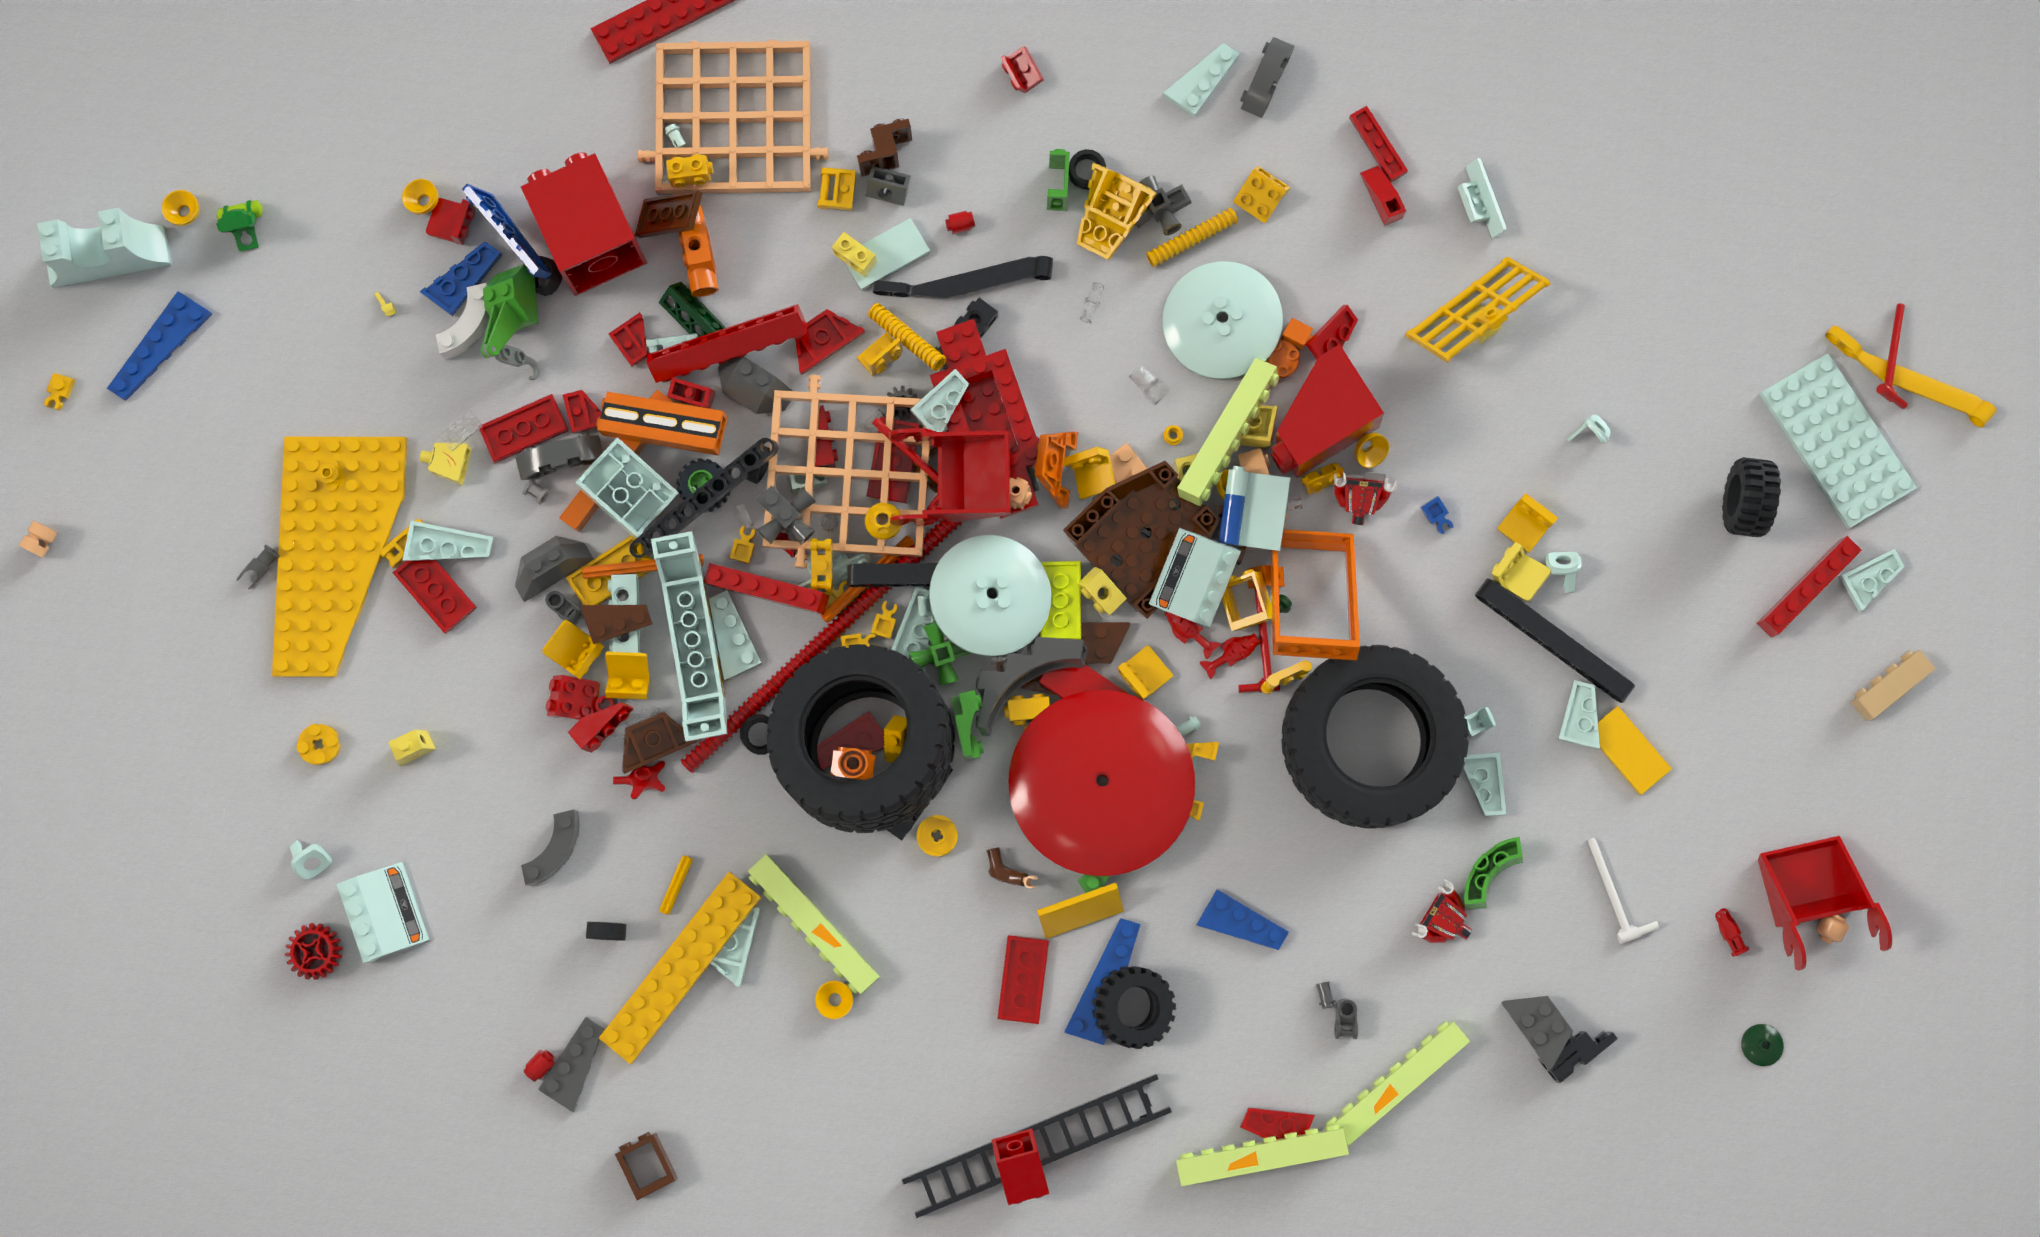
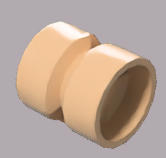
M33 520L28 528L29 535H24L19 546L44 558L49 550L48 543H53L58 532Z

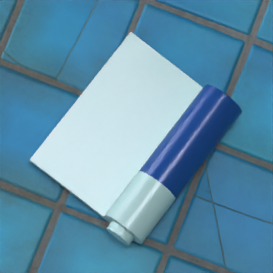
M1233 466V470L1229 469L1219 543L1280 551L1291 478L1250 473L1245 471V467Z

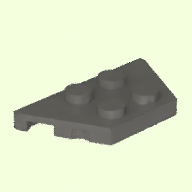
M1548 996L1501 1002L1550 1072L1573 1033L1569 1024Z

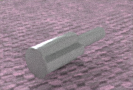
M1364 472V475L1345 474L1349 478L1378 480L1383 483L1386 478V474Z

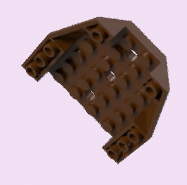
M1166 461L1160 462L1107 487L1063 529L1080 553L1094 567L1103 570L1127 598L1126 601L1146 619L1158 609L1150 605L1149 602L1179 528L1211 539L1220 521V518L1207 505L1202 504L1200 507L1179 497L1177 489L1181 482L1178 479L1179 475ZM1172 499H1177L1180 503V507L1176 511L1172 510L1169 506ZM1143 527H1148L1151 530V535L1147 539L1143 538L1140 534ZM1114 555H1119L1122 558V563L1118 567L1114 566L1111 562Z

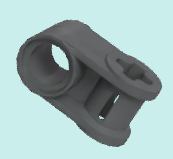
M550 591L546 595L545 602L547 606L557 613L563 621L568 620L573 624L580 614H583L582 609L572 600L570 601L559 591ZM555 596H560V604L552 606V599Z
M1344 998L1340 999L1336 1004L1335 1039L1352 1037L1356 1040L1358 1037L1357 1005L1352 1000ZM1345 1003H1350L1351 1011L1348 1014H1343L1341 1010Z

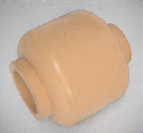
M1839 914L1821 918L1816 928L1817 932L1821 934L1820 939L1830 944L1833 941L1841 942L1849 928L1846 922L1847 919Z

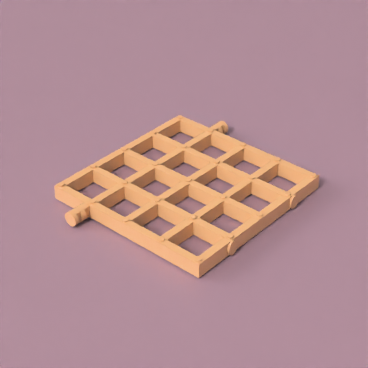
M690 41V43H656V151L638 150V162L655 161V190L657 194H678L695 190L702 193L811 192V159L828 160L829 151L828 147L811 149L810 41ZM803 52V76H774V53ZM730 53V77H701V54ZM738 53H766V76L738 77ZM665 54H693V77L665 78ZM766 87V111L738 112V88ZM774 87H803V111H774ZM701 88H729V112H701ZM665 89H693V112L664 113ZM766 122V146L738 147V123ZM774 122H803V146H774ZM693 123L692 148H664V124ZM701 123H729V147H701ZM695 154L706 155L707 158H729V182L705 183L703 185L688 184L681 188L672 187L670 183H664V159H672L674 157L687 158ZM766 157V182H738V158ZM774 157H803V181L774 182Z
M809 375L808 380L810 383H808V388L810 392L774 390L771 439L777 442L778 447L779 437L809 439L807 466L777 465L778 453L769 460L767 489L771 485L776 489L777 474L806 476L805 490L813 497L814 476L844 478L842 506L812 504L799 512L803 513V523L811 527L812 513L841 515L839 543H832V552L923 557L925 526H917L915 548L885 546L886 540L879 539L877 546L847 544L849 516H866L867 511L870 509L868 507H850L852 478L882 480L880 503H888L890 481L920 482L918 510H898L901 515L922 514V510H926L928 475L922 469L920 473L890 471L893 443L882 433L855 432L857 405L887 406L886 426L893 431L895 407L912 408L921 399L818 393L821 385L819 384V381H821V376ZM782 400L811 402L809 429L780 428ZM820 403L849 404L847 431L818 430ZM913 436L902 440L908 445H922L921 458L929 464L931 440L916 442ZM817 439L846 441L845 469L815 467ZM855 442L884 443L882 471L853 469ZM766 509L764 525L773 520L772 515ZM879 514L877 516L879 517V525L887 524L888 515ZM763 538L762 546L764 548L798 550L795 555L797 562L794 563V567L807 568L805 560H808L806 551H811L810 538L802 545L798 541L774 540L772 544H769ZM818 549V551L825 552V549Z

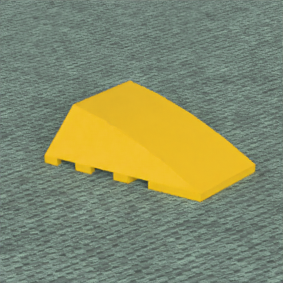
M1092 163L1091 169L1093 174L1092 179H1089L1088 188L1090 189L1088 199L1085 200L1084 204L1086 209L1084 218L1081 219L1077 244L1110 260L1157 193L1151 188L1118 172Z

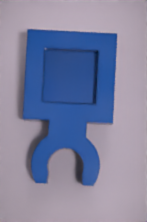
M1439 496L1434 497L1420 507L1430 524L1437 523L1436 528L1440 534L1445 533L1442 529L1444 523L1449 528L1454 527L1453 523L1444 517L1449 512Z

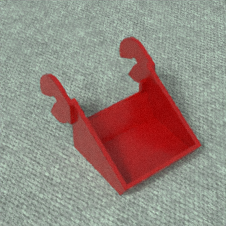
M927 428L897 429L889 432V439L894 441H901L913 436L916 442L931 440V446L938 448L939 507L932 506V510H922V514L893 516L890 518V524L901 526L909 522H915L916 526H926L934 524L939 519L960 522L1011 515L1010 435L1008 430L936 432Z
M1840 836L1760 853L1758 863L1775 926L1783 927L1784 949L1787 957L1792 956V953H1794L1796 970L1805 969L1806 952L1795 926L1799 925V923L1851 911L1868 909L1867 922L1871 937H1876L1880 930V950L1888 951L1891 949L1892 932L1888 919L1879 902L1874 903Z

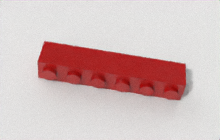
M1848 536L1838 540L1756 624L1770 637L1780 634L1862 549Z
M709 563L704 583L712 587L824 615L829 595L821 591Z

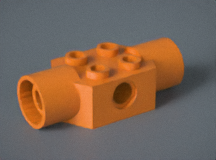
M700 205L694 230L679 232L678 235L684 252L682 257L687 268L691 295L694 297L710 296L719 291L710 236L703 209Z
M838 747V751L833 750L830 776L861 780L872 778L875 755H871L872 751Z

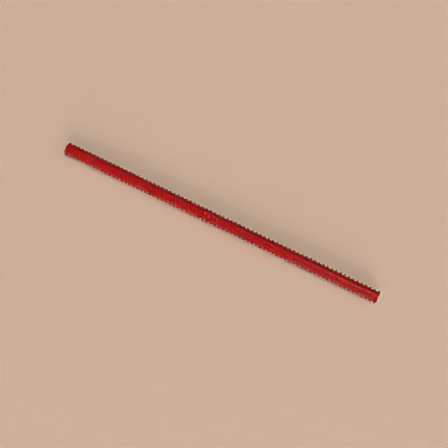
M939 520V524H935L934 529L931 528L929 533H925L923 557L902 556L901 559H897V563H920L921 559H925L924 556H928L930 551H934L935 546H939L938 543H943V539L948 538V534H952L953 530H957V526H961L962 521L950 522ZM870 587L865 589V593H860L861 596L859 598L856 597V601H852L851 606H846L847 609L845 611L842 610V614L837 615L838 618H833V622L831 624L828 623L827 628L824 627L822 632L819 631V635L817 637L814 636L813 641L810 640L808 645L805 644V648L803 650L800 649L799 654L796 653L794 658L791 657L790 662L785 663V667H780L781 670L776 671V675L771 676L772 679H767V683L765 685L762 684L761 689H757L758 692H753V696L751 698L748 697L747 702L744 701L742 706H738L737 711H733V715L730 714L728 716L727 734L705 738V741H700V745H696L694 751L691 750L689 755H685V759H681L683 766L690 773H694L695 768L699 769V765L704 764L705 759H709L708 756H713V752L715 750L718 751L719 746H723L722 743L728 742V738H732V734H736L737 730L741 729L743 722L748 717L755 715L757 711L760 712L762 706L765 707L767 702H771V698L774 699L776 697V693H780L784 683L789 677H794L793 673L804 663L809 664L810 659L821 654L823 650L826 651L828 645L831 646L833 641L836 642V638H840L842 632L845 633L847 628L850 629V625H854L856 619L859 620L861 615L864 616V612H868L870 606L873 607L875 602H879V598H883L884 593L887 594L888 590L893 588Z

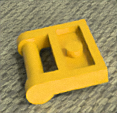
M821 168L822 182L817 208L852 211L856 170ZM832 176L835 177L833 201L828 200L829 182Z

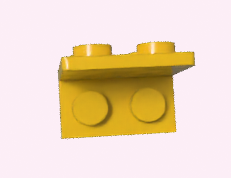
M1257 166L1250 173L1233 203L1261 222L1266 223L1282 197L1288 193L1291 187Z
M886 332L857 356V360L872 376L875 374L879 375L887 368L886 365L889 362H895L901 357V352L903 351L901 340L899 338L894 340Z
M1094 447L1064 458L1063 465L1074 470L1080 499L1101 494L1107 487L1115 484L1109 450Z
M1525 493L1500 523L1497 530L1514 543L1517 542L1522 545L1523 550L1529 553L1548 528L1556 522L1558 517Z
M1149 645L1145 646L1126 663L1123 662L1116 670L1142 700L1148 698L1173 677V674Z
M606 652L605 658L608 671V682L605 691L606 698L647 699L651 682L647 654Z

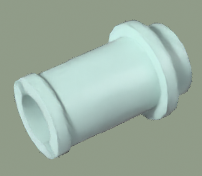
M676 124L667 126L665 128V135L669 136L674 147L685 148L687 144L679 132V126H676Z
M1190 716V719L1176 726L1182 736L1194 730L1198 731V728L1201 727L1196 716Z

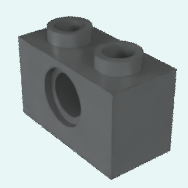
M872 166L865 196L904 206L911 175Z

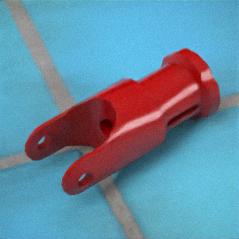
M1722 908L1716 912L1715 918L1718 922L1720 933L1724 941L1728 942L1732 950V957L1749 951L1750 948L1745 945L1741 937L1742 932L1726 908Z

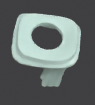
M1592 415L1587 417L1583 425L1567 438L1570 442L1588 426L1603 444L1610 437V429L1599 416Z
M1552 552L1547 554L1546 566L1550 568L1551 574L1565 575L1563 585L1565 593L1575 592L1576 574L1582 566L1581 557L1576 552ZM1555 560H1571V563L1563 565Z
M296 840L289 847L293 857L291 866L302 879H311L332 864L330 855L318 844H312L302 850V844ZM315 857L320 860V865L313 870L304 867L305 861L309 858Z

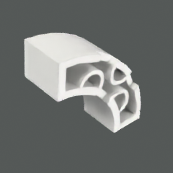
M487 283L467 287V303L462 316L451 328L436 334L439 353L445 360L467 351L468 347L477 339L479 340L485 332L490 317L484 308L483 288Z

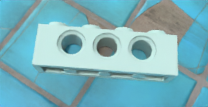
M611 575V580H608V591L612 592V600H609L608 605H639V575ZM622 590H626L629 594L626 601L619 600L618 595ZM640 629L630 632L629 640L626 642H622L619 636L613 638V641L609 643L610 652L640 653Z

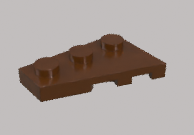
M580 605L593 644L653 625L647 605Z

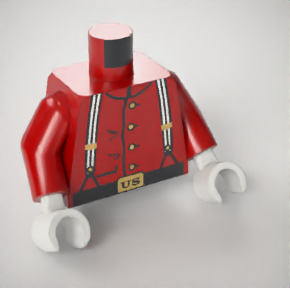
M1343 473L1342 478H1337L1336 474L1333 475L1335 483L1334 495L1339 505L1346 512L1353 513L1352 524L1364 525L1365 514L1374 515L1375 511L1380 510L1388 501L1391 493L1396 490L1397 480L1393 484H1389L1388 477L1385 478L1383 483L1378 480L1346 477L1345 473Z
M1445 879L1446 886L1444 888L1438 886V890L1443 893L1437 894L1420 924H1415V926H1418V932H1412L1413 936L1420 937L1429 943H1445L1447 940H1453L1456 934L1466 940L1472 932L1471 928L1463 924L1467 914L1465 913V906L1460 896L1454 890V885Z

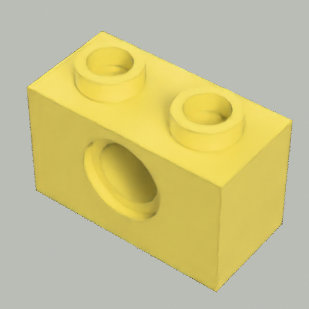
M1094 567L1078 583L1082 588L1080 592L1088 600L1091 598L1094 602L1093 607L1100 614L1105 613L1110 616L1127 599L1103 570ZM1103 588V595L1098 597V591Z

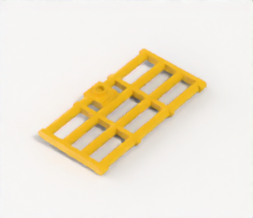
M1507 256L1501 260V263L1477 281L1472 282L1469 287L1444 306H1440L1436 312L1416 327L1408 330L1405 335L1409 340L1448 363L1452 357L1479 337L1481 338L1489 329L1493 331L1508 320L1507 316L1518 310L1522 304L1545 287L1550 286L1551 283L1547 278ZM1507 267L1513 268L1489 288L1483 286ZM1520 273L1525 275L1501 295L1495 293ZM1531 281L1538 282L1513 302L1507 300ZM1475 291L1481 293L1457 312L1453 313L1450 311ZM1487 298L1493 300L1468 320L1462 319L1463 316ZM1499 305H1502V306H1504L1505 308L1502 309V310H1500V309H1498L1497 307H1498ZM1442 316L1447 317L1444 322L1424 337L1417 336ZM1480 322L1482 325L1477 328L1474 324ZM1454 323L1460 325L1436 344L1432 345L1429 343ZM1466 330L1472 332L1446 353L1441 351V349Z

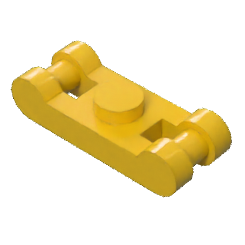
M421 519L415 520L416 522L423 523ZM410 525L380 551V555L383 558H387L389 565L393 569L398 567L403 561ZM395 549L399 551L396 556L392 553Z
M811 538V589L832 591V539L818 541L817 538ZM818 549H825V554H818ZM818 575H825L826 580L819 581Z
M1303 660L1270 675L1262 684L1261 691L1268 695L1281 684L1286 686L1295 680L1294 678L1298 680L1303 679L1312 669L1311 663Z

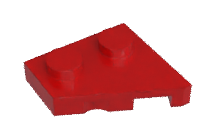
M578 390L563 394L572 433L577 434L596 429L597 419L601 416V411L585 392Z

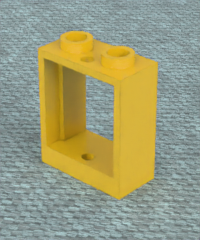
M1253 569L1242 572L1240 577L1231 576L1222 596L1231 631H1239L1272 620V605L1262 572H1254ZM1254 580L1263 612L1241 619L1231 587Z

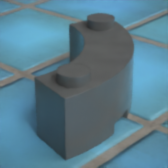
M1275 37L1272 38L1270 43L1266 42L1262 51L1264 56L1248 91L1244 90L1240 101L1243 102L1242 110L1263 118L1276 89V86L1273 84H1277L1295 47L1294 45Z
M583 433L575 438L548 443L536 448H526L522 450V454L515 458L521 480H537L556 472V468H562L567 465L569 468L591 465L603 453L599 435L590 436V433Z
M573 809L553 814L554 830L548 846L537 858L521 865L526 886H533L546 881L555 875L569 860L579 836L580 825L577 810Z

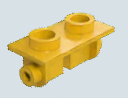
M1331 463L1320 468L1322 475H1319L1317 470L1304 475V478H1301L1303 486H1306L1307 495L1317 493L1325 487L1334 485L1333 475L1336 474L1337 478H1342L1344 473L1343 467H1340L1338 463Z

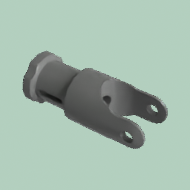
M265 544L261 554L251 560L237 577L236 581L246 571H255L257 578L248 588V590L251 589L269 570L268 566L274 559L280 556L275 550Z

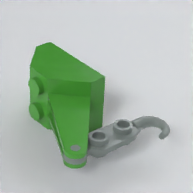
M522 264L496 274L483 288L484 308L490 315L481 346V353L485 358L495 356L499 362L515 367L526 364L530 365L533 369V376H530L529 380H535L539 376L537 362L525 355L522 350L505 345L516 331L539 323L535 277L530 274L529 268Z

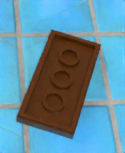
M695 190L644 199L635 236L645 238L694 230L703 193Z

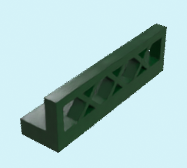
M682 282L669 285L658 302L689 334L697 333L695 324H698L702 330V335L698 334V337L726 328L697 297L691 295V291ZM669 296L674 299L675 307H672L667 302ZM681 310L688 314L689 321H685L682 318Z

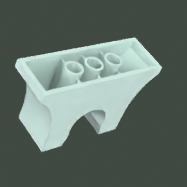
M120 208L98 211L100 226L91 229L72 228L58 219L37 223L42 260L47 265L49 283L53 288L172 265L166 227L164 225L148 224L135 220L125 214Z

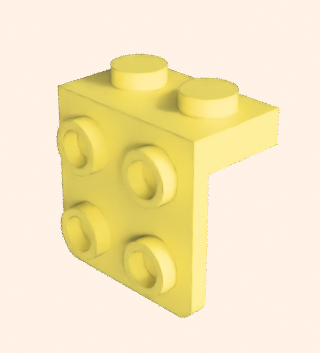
M1517 542L1512 547L1507 548L1504 558L1500 563H1496L1492 569V576L1496 583L1525 601H1530L1551 574L1549 567L1525 555L1522 545Z

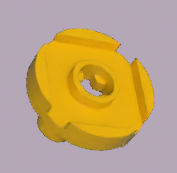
M311 724L300 734L296 749L306 762L313 765H323L332 762L338 756L341 744L339 743L338 733L332 727L324 724ZM322 739V745H324L323 748H318L316 750L315 742Z
M933 815L920 823L916 838L919 847L926 854L941 857L949 854L957 844L958 833L955 825L949 818L942 815ZM937 830H940V834L943 835V839H939L938 842H935L934 837H931V834L936 833Z

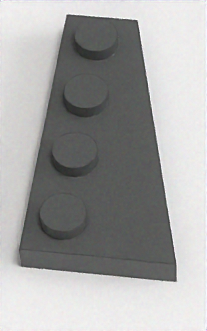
M585 1017L538 1090L571 1112H575L593 1056L600 1041L599 1037L603 1033L604 1028Z

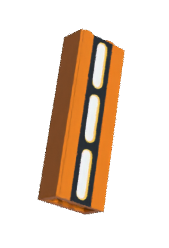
M607 391L606 397L603 398L601 403L602 412L601 416L597 419L596 426L597 430L607 437H618L624 440L719 456L728 417L721 410Z

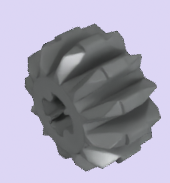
M903 385L901 386V391L894 387V394L891 392L887 393L888 397L918 398L917 394H912L911 388L905 392ZM895 407L894 417L898 414L899 420H902L903 415H906V418L909 419L911 408Z

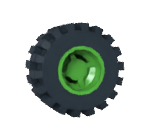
M698 458L697 462L694 460L690 461L691 465L689 466L685 464L683 466L685 470L679 472L680 479L676 481V484L679 485L677 491L681 499L684 501L723 468L715 461L712 462L710 459L703 460L702 458ZM719 480L716 483V489L721 491L724 488V483L722 480ZM730 492L711 506L708 511L712 512L715 507L718 509L722 507L720 504L722 502L726 503V496H730ZM703 493L700 496V501L702 504H705L708 501V495L706 493Z

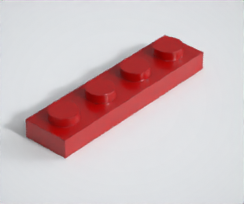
M1368 106L1351 114L1349 119L1389 181L1392 182L1407 174L1408 169Z

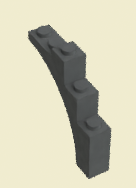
M1036 637L1035 643L1031 645V655L1008 653L1007 661H1004L1003 672L981 670L980 677L976 679V689L980 693L982 701L980 715L976 717V728H978L981 735L990 736L994 722L1002 707L1026 683L1051 671L1065 668H1083L1088 650L1084 640Z

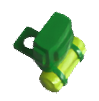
M248 200L246 203L233 206L226 205L223 208H219L216 215L218 231L221 233L231 232L235 237L239 251L258 248L255 224L256 218L261 217L263 214V206L258 200ZM243 231H246L252 238V242L248 246L243 245L241 242Z

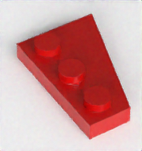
M1342 305L1305 344L1316 360L1319 356L1339 344L1343 347L1345 341L1349 340L1358 321L1357 317L1348 305Z
M1248 1107L1240 1127L1262 1138L1276 1136V1139L1285 1138L1284 1134L1297 1132V1135L1305 1134V1130L1310 1129L1315 1115Z

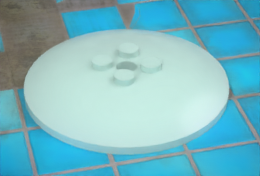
M1212 262L1188 272L1171 290L1163 311V331L1172 354L1190 371L1212 379L1237 378L1247 373L1255 358L1266 361L1275 350L1282 332V307L1273 286L1256 270L1235 262ZM1220 313H1225L1228 316V320L1221 323L1216 319Z
M982 535L956 544L941 558L931 578L929 600L935 622L952 643L976 655L995 657L1016 652L1036 638L1049 616L1051 587L1044 567L1029 549L1006 537ZM990 588L997 591V598H989L986 593L987 590Z

